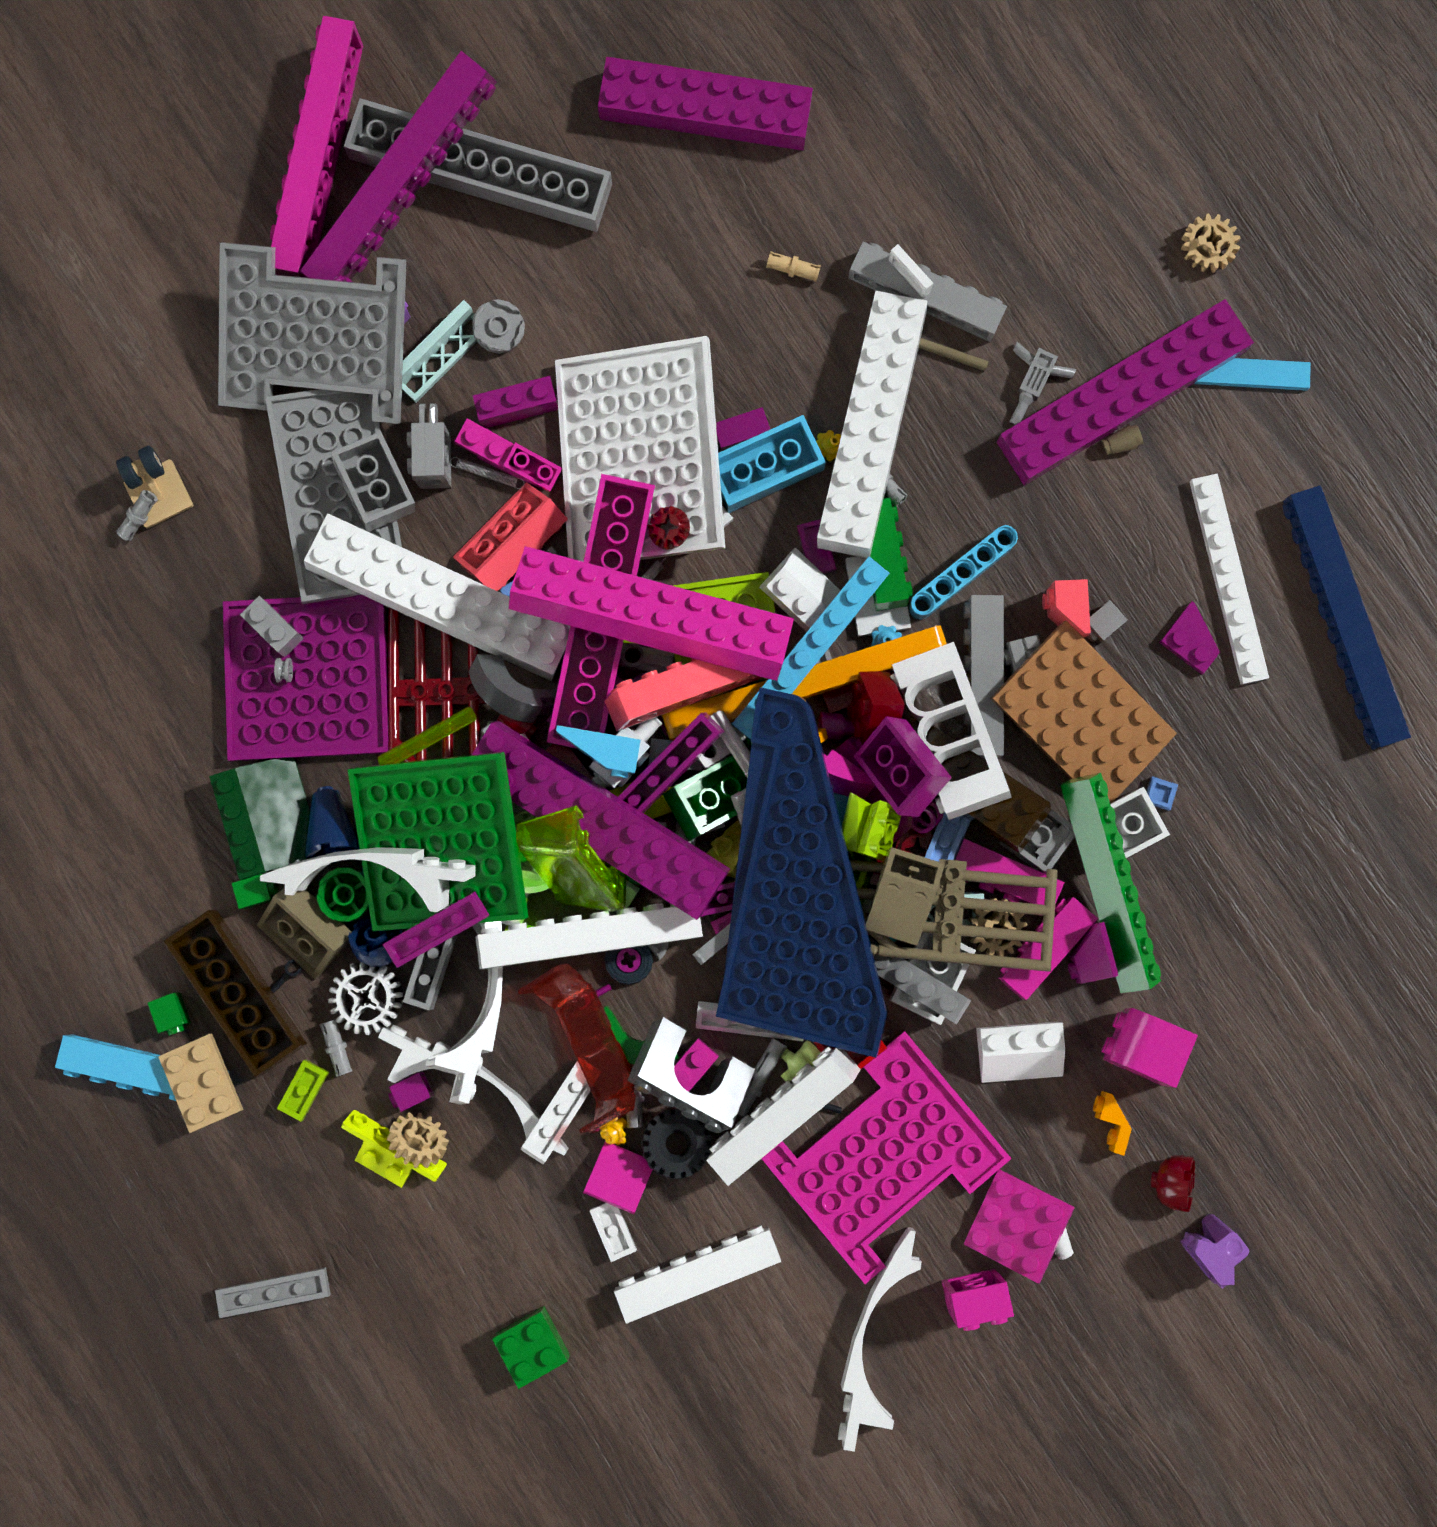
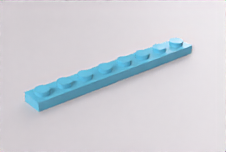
M868 556L784 659L778 680L768 679L762 688L792 694L890 573ZM759 691L732 723L737 730L750 740Z

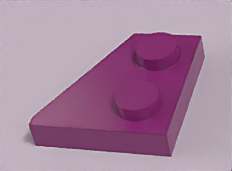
M1193 601L1187 605L1159 642L1201 675L1206 672L1220 653Z

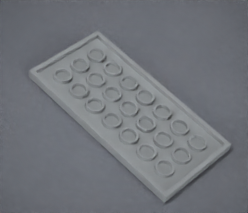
M317 389L265 397L302 604L361 595L307 570L304 559L327 513L365 530L332 462L331 451L380 432L379 422L372 421L373 394ZM397 520L369 531V533L402 547Z

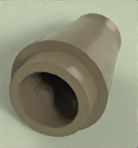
M1128 424L1102 440L1106 455L1138 449V446L1144 444L1137 424L1133 426Z

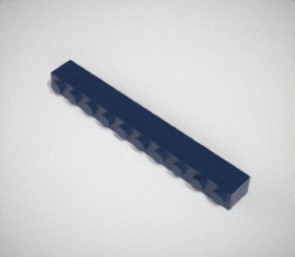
M1319 485L1291 494L1283 500V512L1285 517L1290 519L1293 527L1292 538L1296 544H1299L1302 553L1300 556L1301 563L1309 572L1311 578L1309 580L1310 588L1319 600L1318 610L1320 616L1326 620L1329 628L1327 635L1329 641L1335 645L1337 664L1340 669L1344 670L1346 689L1354 698L1356 704L1354 705L1355 714L1364 726L1363 736L1365 742L1374 750L1411 738L1322 487Z

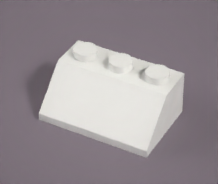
M796 548L787 555L759 587L791 618H794V621L806 632L840 592Z
M1062 1022L976 1028L981 1083L1063 1076L1065 1042Z

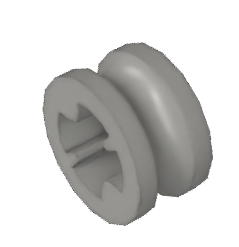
M276 658L274 666L276 682H281L283 679L286 682L292 681L293 663L291 658H286L285 661H282L281 658Z

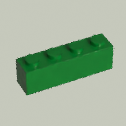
M890 498L883 499L870 554L874 561L890 573L873 593L876 611L907 607L909 598L913 597L911 582H906L904 572H908L906 556L901 557L900 547H903L901 531H896L895 522L899 521L896 506L892 507Z

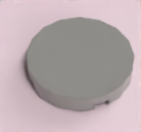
M491 300V302L481 305L474 314L472 322L474 338L481 347L489 352H509L518 346L524 336V319L518 308L508 301Z

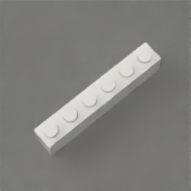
M762 1225L755 1226L746 1231L748 1235L738 1239L736 1235L725 1238L721 1241V1246L713 1249L710 1245L702 1247L695 1251V1256L688 1259L685 1258V1255L677 1257L670 1261V1266L660 1269L659 1266L652 1267L644 1271L645 1276L638 1279L630 1276L618 1282L619 1286L615 1287L614 1293L625 1322L629 1323L780 1263L781 1258L769 1226L763 1228Z

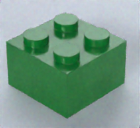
M545 1306L496 1332L492 1338L518 1389L568 1362L570 1357Z

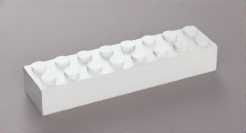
M663 903L647 905L643 907L644 911L637 912L636 907L620 909L616 911L617 915L609 916V911L592 913L590 914V919L582 920L581 915L562 918L563 923L557 924L554 923V919H547L535 922L536 927L527 928L526 923H519L508 926V931L499 932V927L484 928L481 930V934L475 937L479 969L698 938L703 936L700 918L698 920L694 919L671 903L670 908H664Z

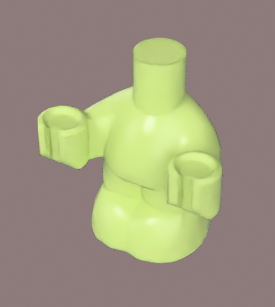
M806 1040L796 1053L786 1048L781 1057L787 1062L788 1069L781 1075L782 1079L785 1082H791L796 1073L809 1063L813 1066L812 1062L817 1059L821 1052L809 1040Z

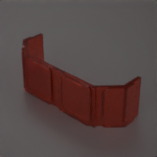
M561 964L518 990L519 995L535 993L556 1011L597 1103L594 1121L579 1129L580 1133L589 1132L591 1134L598 1132L634 1111L636 1094L634 1093L635 1085L627 1081L632 1071L620 1043L614 1036L611 1023L591 983H587L581 974L569 964Z

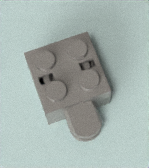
M420 404L419 423H411V432H407V445L412 451V458L407 459L408 474H411L412 481H415L420 489L451 488V436L444 422H438L437 404H430V423H428L426 404Z
M1051 809L1020 854L1001 841L999 844L1033 869L1046 874L1047 869H1052L1075 837L1072 824Z

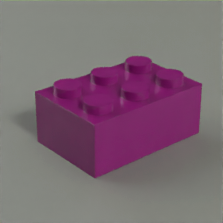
M885 717L854 755V758L895 812L902 816L919 817L952 778L906 719Z

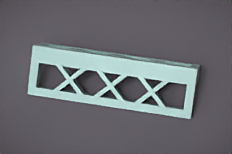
M464 300L403 360L402 390L415 403L477 342L474 335H463V327L470 320L473 321L474 317L471 306ZM449 341H459V350L454 354H445V345ZM431 359H441V368L437 372H426V364ZM423 377V386L416 393H413L406 386L412 378Z

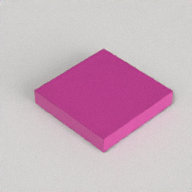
M605 1141L583 1193L634 1214L653 1169L648 1166V1162L643 1156L615 1144H608Z

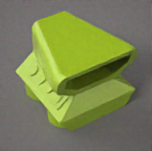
M850 792L842 824L847 850L884 862L887 850L893 845V836L900 824L901 815H898L887 802L879 800L870 804Z

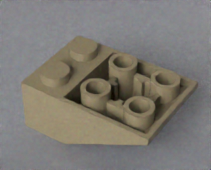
M893 847L889 848L865 923L867 930L917 946L937 893L945 864Z

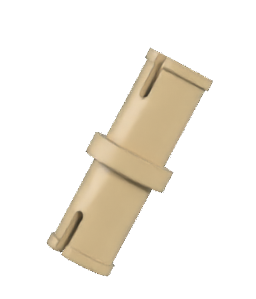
M770 251L766 268L788 273L789 277L795 275L816 282L821 265L798 260V256L791 258Z

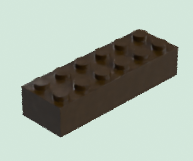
M912 717L908 723L918 734L919 722ZM934 726L928 730L926 735V741L938 747L956 742V740ZM971 750L950 757L942 763V766L952 777L949 780L950 782L989 770L986 760ZM1003 772L1012 798L964 814L963 816L1020 854L1050 813L1051 806L1049 801Z
M217 910L206 911L163 941L254 1077L264 1075L308 1044Z

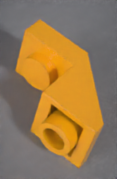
M1102 1091L1101 1096L1097 1095L1094 1101L1093 1111L1096 1112L1095 1118L1115 1124L1114 1129L1111 1128L1107 1136L1108 1150L1124 1156L1132 1129L1113 1094Z

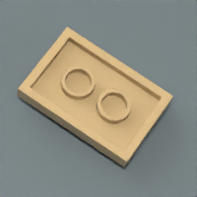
M208 1034L158 1056L189 1133L243 1110L212 1034Z

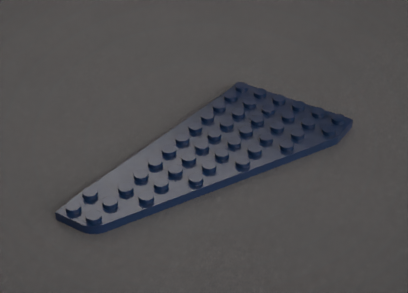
M760 687L753 718L752 744L724 980L716 1017L877 1058L887 1017V1009L814 713L809 703L798 695Z

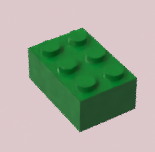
M732 755L674 786L663 794L689 842L738 815L731 796L746 789L747 777Z

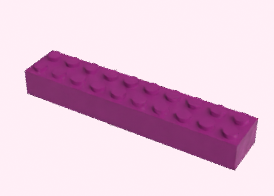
M460 51L300 271L304 275L314 279L353 282L352 278L355 274L364 270L369 262L367 258L372 251L375 252L382 246L384 242L383 236L388 229L392 230L400 220L399 215L402 210L412 205L416 198L414 195L420 186L424 187L429 182L432 176L430 172L436 165L439 166L443 163L448 154L446 152L452 143L456 144L460 140L464 132L462 130L468 121L472 122L477 117L480 111L478 107L483 100H488L495 92L497 81L463 51Z
M1224 299L1001 433L997 444L1025 486L1190 387L1199 379L1234 358L1243 355L1254 342L1227 300Z
M500 721L492 722L472 755L505 752L512 802L694 919L698 920L702 916L729 873L730 868Z

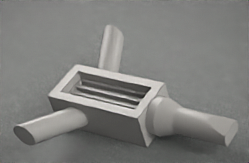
M1018 342L1013 352L1030 367L1018 390L1020 392L1019 403L1009 421L1013 425L1022 421L1028 406L1039 398L1049 375L1072 379L1077 370L1055 366L1054 364L1058 356L1041 348L1038 349L1034 356Z

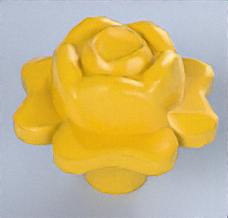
M828 430L826 433H819L816 443L823 457H826L828 461H832L837 456L841 435H834L832 430Z
M607 1117L600 1121L602 1125L600 1135L605 1139L606 1143L616 1145L626 1143V1134L623 1129L626 1128L627 1121L621 1117L614 1121Z

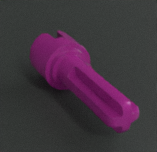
M820 713L818 728H826L827 740L840 741L844 736L855 735V727L852 720H845L843 714Z

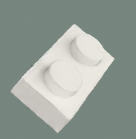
M603 1203L590 1209L611 1262L637 1251L620 1208Z

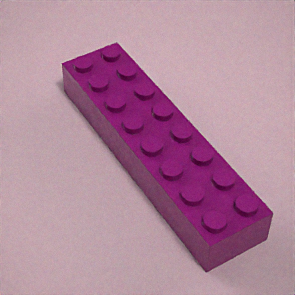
M606 57L598 111L600 120L804 151L813 88Z

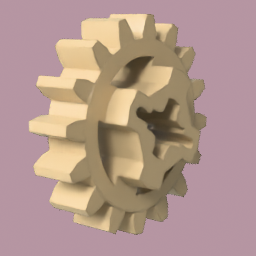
M1206 214L1203 220L1197 217L1193 222L1194 224L1190 223L1186 228L1187 233H1184L1181 239L1186 242L1181 247V250L1188 251L1185 260L1192 258L1194 260L1192 263L1193 268L1199 264L1202 265L1201 272L1210 267L1212 273H1214L1218 266L1221 269H1225L1228 262L1232 263L1236 257L1235 254L1240 249V246L1236 245V243L1241 238L1238 235H1233L1237 227L1229 228L1230 219L1222 222L1220 221L1219 214H1217L1215 219H1211L1210 214ZM1202 230L1201 236L1195 239L1196 233ZM1224 248H1227L1226 253L1222 256H1219L1221 251Z
M973 909L972 911L976 914V917L968 918V921L973 923V926L993 928L994 924L1002 926V929L1021 930V928L1027 926V923L1020 921V918L1024 916V914L993 911L992 916L984 919V916L990 911ZM1009 915L1012 918L1014 927L1011 926L1008 920ZM972 937L970 940L971 943H980L977 947L978 951L983 952L987 948V955H994L996 951L997 956H1004V950L1009 954H1013V945L1022 946L1020 941L1008 940L1004 944H1001V939L986 938L985 941L984 938Z
M409 1112L406 1118L400 1115L397 1121L393 1122L387 1137V1141L391 1142L389 1150L397 1151L394 1156L395 1158H405L403 1162L405 1165L411 1161L414 1168H417L419 1163L428 1168L430 1163L436 1165L439 1159L443 1158L449 1142L448 1139L444 1138L447 1132L446 1130H439L441 1123L433 1124L431 1116L424 1119L421 1113H418L417 1117H413Z

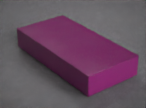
M763 407L716 422L717 440L721 450L733 447L770 430Z
M821 519L797 525L804 556L823 574L836 571L837 568L832 551L817 548V536Z

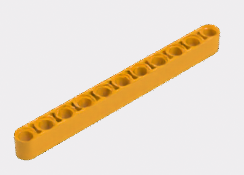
M941 625L934 626L816 664L792 694L806 699L856 683L859 672L893 671L892 664L946 645L947 642ZM766 681L663 714L662 718L669 740L674 741L703 712L711 716L717 711H723L730 723L734 722Z

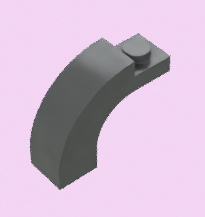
M476 655L469 670V675L475 690L490 707L506 717L527 723H534L538 715H552L557 690L532 689L519 684L508 673L502 655Z

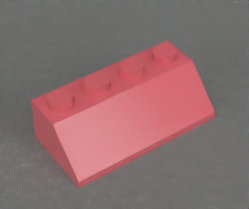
M526 482L453 558L479 583L496 591L501 590L516 573L525 546L541 550L544 543L562 528V525L568 518L550 498Z

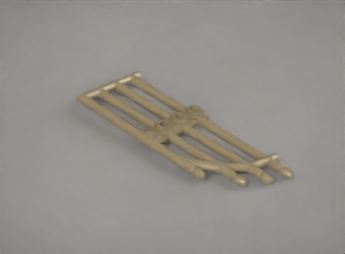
M850 859L853 871L881 873L884 863ZM939 859V862L944 863L945 866L932 904L935 906L934 922H926L922 931L933 933L932 950L898 947L889 937L867 930L880 944L879 946L871 944L873 956L876 954L883 957L1051 972L1058 870L1047 869L1046 877L966 870V861ZM965 881L1045 888L1044 905L964 897ZM857 888L859 899L873 900L875 889ZM861 905L862 912H863V916H864V920H865V923H866L867 914H866V912L864 911V909H863V907H862V905ZM963 908L1043 916V931L1035 932L962 925ZM961 936L1042 943L1041 960L961 953Z

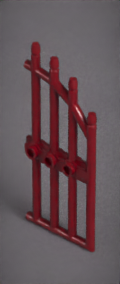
M388 607L389 764L399 763V756L404 762L426 760V706L442 705V758L453 757V705H469V755H472L480 742L479 704H487L475 690L469 675V670L476 655L479 654V648L468 643V678H452V636L441 631L442 678L426 679L425 623L414 619L415 679L399 680L398 611ZM415 706L416 758L399 739V707Z

